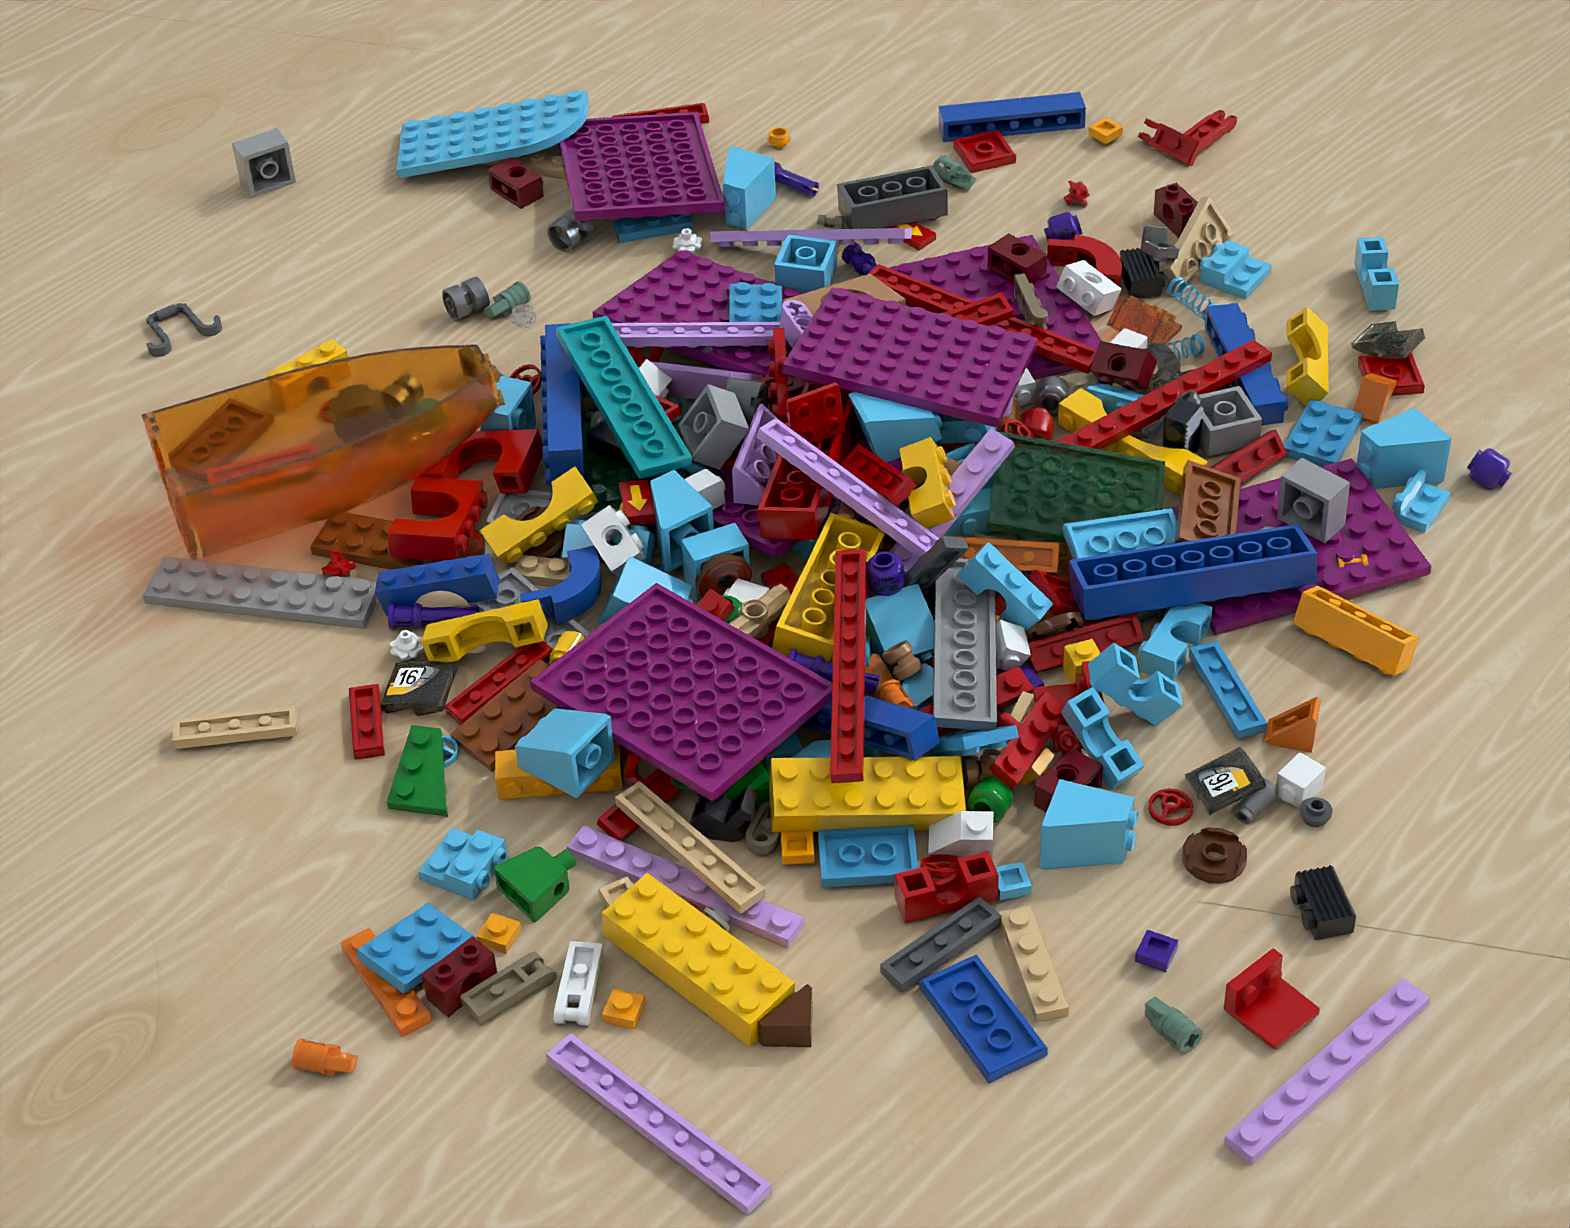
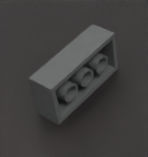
M932 165L837 184L838 210L844 216L849 229L886 228L926 219L934 220L948 215L947 188Z

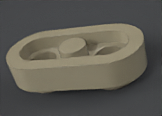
M770 800L764 802L759 807L746 831L747 848L752 853L758 855L771 853L776 849L781 840V832H771Z

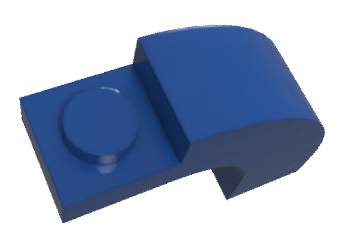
M595 546L567 551L569 576L556 586L520 594L521 603L539 599L545 618L554 617L556 625L570 621L587 611L597 600L602 586L599 555Z

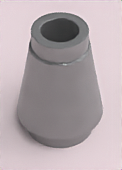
M1258 778L1254 782L1251 781L1234 811L1237 819L1245 824H1249L1275 804L1278 795L1276 786L1265 778Z

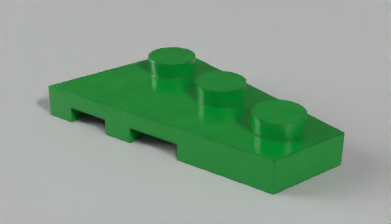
M411 725L386 802L389 809L448 817L443 734L440 728Z

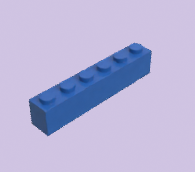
M1080 92L939 106V129L943 142H951L956 139L998 130L1002 136L1080 129L1085 128L1086 107Z
M1238 303L1206 307L1205 330L1218 357L1253 339L1255 340L1254 330L1249 328L1245 312L1242 313ZM1270 362L1230 382L1232 387H1241L1262 418V425L1283 423L1284 411L1288 410V400L1286 395H1282L1278 379L1274 378L1271 373Z
M865 695L864 745L915 761L940 743L934 715ZM832 700L802 726L831 735Z

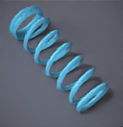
M1181 277L1174 278L1168 285V294L1174 296L1176 300L1186 305L1188 309L1198 314L1204 321L1206 318V308L1200 311L1202 304L1208 300L1209 304L1207 307L1218 305L1217 303H1211L1210 298L1205 299V295L1199 294L1198 289L1193 290L1192 285L1187 286V281ZM1178 280H1181V282H1179L1176 286L1175 291L1171 293V288L1174 285V283ZM1191 287L1190 293L1182 298L1184 291ZM1196 291V297L1188 303L1190 295ZM1203 296L1201 303L1194 307L1196 300Z
M1193 334L1191 338L1185 337L1182 341L1169 342L1166 346L1160 345L1158 349L1153 347L1148 351L1152 355L1153 350L1157 351L1158 362L1163 367L1165 361L1160 348H1165L1166 359L1172 364L1173 357L1168 349L1169 345H1173V353L1178 361L1181 360V354L1176 343L1181 342V350L1185 358L1189 357L1188 348L1184 343L1185 340H1189L1190 351L1194 356L1202 354L1205 346L1202 337L1199 334ZM1195 337L1197 338V340H1198V342H1199L1200 351L1198 350V348H1197V346H1196Z

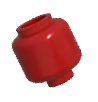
M1033 407L1024 411L1020 415L1019 421L1025 424L1035 437L1036 447L1033 450L1047 446L1052 439L1055 424L1053 417L1047 410L1040 407ZM1029 441L1022 443L1026 448H1030Z

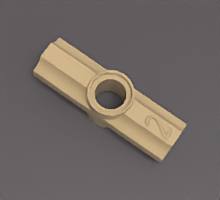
M779 584L759 599H751L744 602L741 614L729 624L755 639L766 636L769 631V624L783 613L791 596L788 588Z

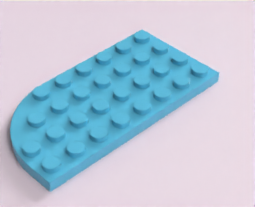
M573 90L563 95L551 94L545 98L536 100L525 99L520 103L514 104L503 103L498 107L492 108L481 107L471 112L459 111L449 116H433L422 121L410 120L402 124L397 163L399 178L519 157L549 148L571 136L584 124L589 113L587 90Z

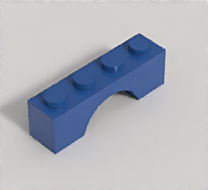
M484 554L378 572L375 594L387 617L389 603H394L395 606H413L422 595L433 591L455 593L464 598L468 603L497 599L500 578L490 555Z

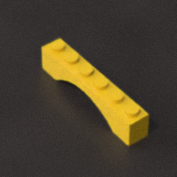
M1080 388L1059 403L1058 425L1070 432H1074L1106 416L1107 413L1103 408L1101 399ZM1130 435L1101 449L1178 496L1181 494L1183 468L1186 462L1190 460L1208 466V461L1187 449L1156 446Z

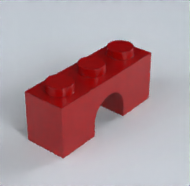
M988 851L957 858L955 871L950 876L940 880L931 879L926 866L895 874V900L904 922L908 923L960 910L979 896L986 903L998 900L999 874Z

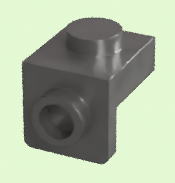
M1144 226L1140 251L1151 255L1152 260L1167 262V258L1178 259L1180 248L1166 242L1168 227Z

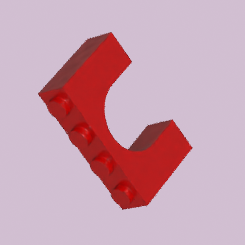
M538 429L437 432L416 476L458 479L459 475L470 465L482 460L498 459L493 475L500 493L526 494L543 457V442Z
M418 476L410 490L413 514L443 516L445 518L437 520L395 518L387 532L389 557L430 561L458 559L461 552L466 550L468 538L473 536L474 526L480 521L482 509L487 507L488 494L484 492L483 481Z

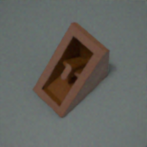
M805 985L757 1022L759 1043L763 1047H812L813 995L810 985Z

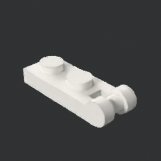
M570 941L554 1009V1023L565 1024L566 1021H576L578 1025L589 1026L591 1007L604 952L602 943ZM569 1003H579L578 1008H570L568 1005Z

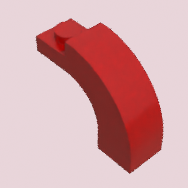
M1075 235L1074 241L1048 240L1047 258L1052 266L1065 267L1066 265L1084 260L1121 288V259L1116 251L1106 243L1082 235Z

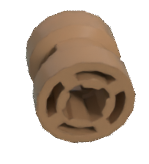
M908 640L897 643L882 654L885 662L892 664V674L898 681L912 676L923 667L919 658L911 654L912 646Z
M995 755L984 756L982 760H975L974 758L963 759V775L967 790L973 789L983 778L997 777L988 769L996 758Z

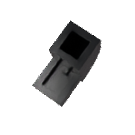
M747 785L733 800L720 795L712 802L703 796L695 804L689 824L711 840L726 842L742 840L746 837V831L758 808L755 805L758 791Z

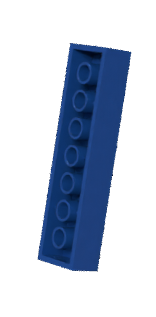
M571 323L545 325V335L540 336L543 461L545 463L546 485H551V490V482L573 467L577 468L585 480L581 378L556 337V327Z
M1299 524L1077 558L1069 560L1070 591L1084 620H1100L1104 617L1115 615L1126 616L1134 612L1157 611L1161 608L1188 606L1191 603L1204 601L1215 602L1223 598L1245 597L1248 594L1261 592L1272 593L1280 589L1302 588L1306 585L1316 584L1317 552Z

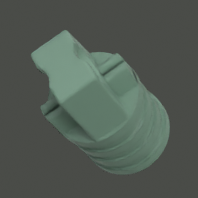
M946 155L939 156L933 164V168L939 177L952 186L969 191L976 181V178L964 166Z
M515 282L512 286L493 297L495 303L484 310L489 319L500 313L506 317L519 308V306L530 301L529 290L522 282Z
M1153 997L1145 1003V1016L1151 1021V1026L1181 1053H1188L1198 1045L1203 1035L1202 1029L1191 1020H1188L1177 1008L1168 1006L1157 997Z

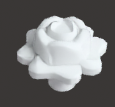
M683 229L681 231L682 234L673 239V249H678V251H688L694 254L696 250L701 248L702 238L692 234L690 229Z
M408 630L400 632L397 639L390 643V648H392L390 650L391 655L398 656L401 660L405 661L417 658L419 653L424 651L421 643L422 637H417Z

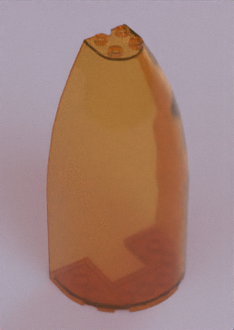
M477 344L442 345L367 353L314 364L141 414L158 471L165 485L164 489L189 558L194 561L335 517L365 505L415 480L450 455L499 406L505 405L501 390H497L496 383L500 382L498 371L495 366L491 365L487 353L483 354Z

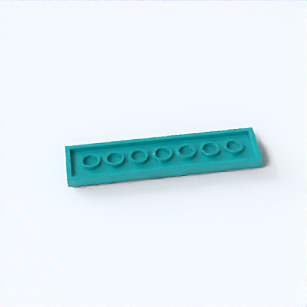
M602 316L556 327V337L638 478L641 479L691 466V454L609 318Z

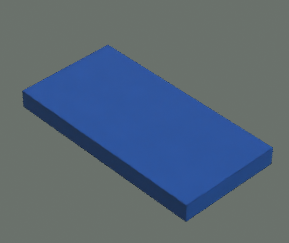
M977 954L919 980V989L988 1083L1047 1056L1048 1048Z

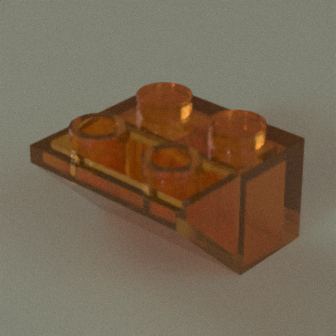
M1120 296L1107 323V326L1119 332L1126 328L1147 336V344L1158 348L1160 345H1166L1183 327L1175 322L1176 316L1158 306H1151L1134 296H1130L1129 300Z

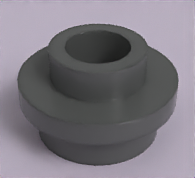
M1308 798L1300 806V814L1303 821L1309 826L1321 827L1332 817L1333 809L1331 804L1322 798Z

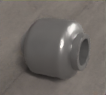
M1048 376L1041 379L1035 388L1033 398L1035 407L1047 410L1051 416H1057L1059 403L1070 396L1069 386L1060 377Z

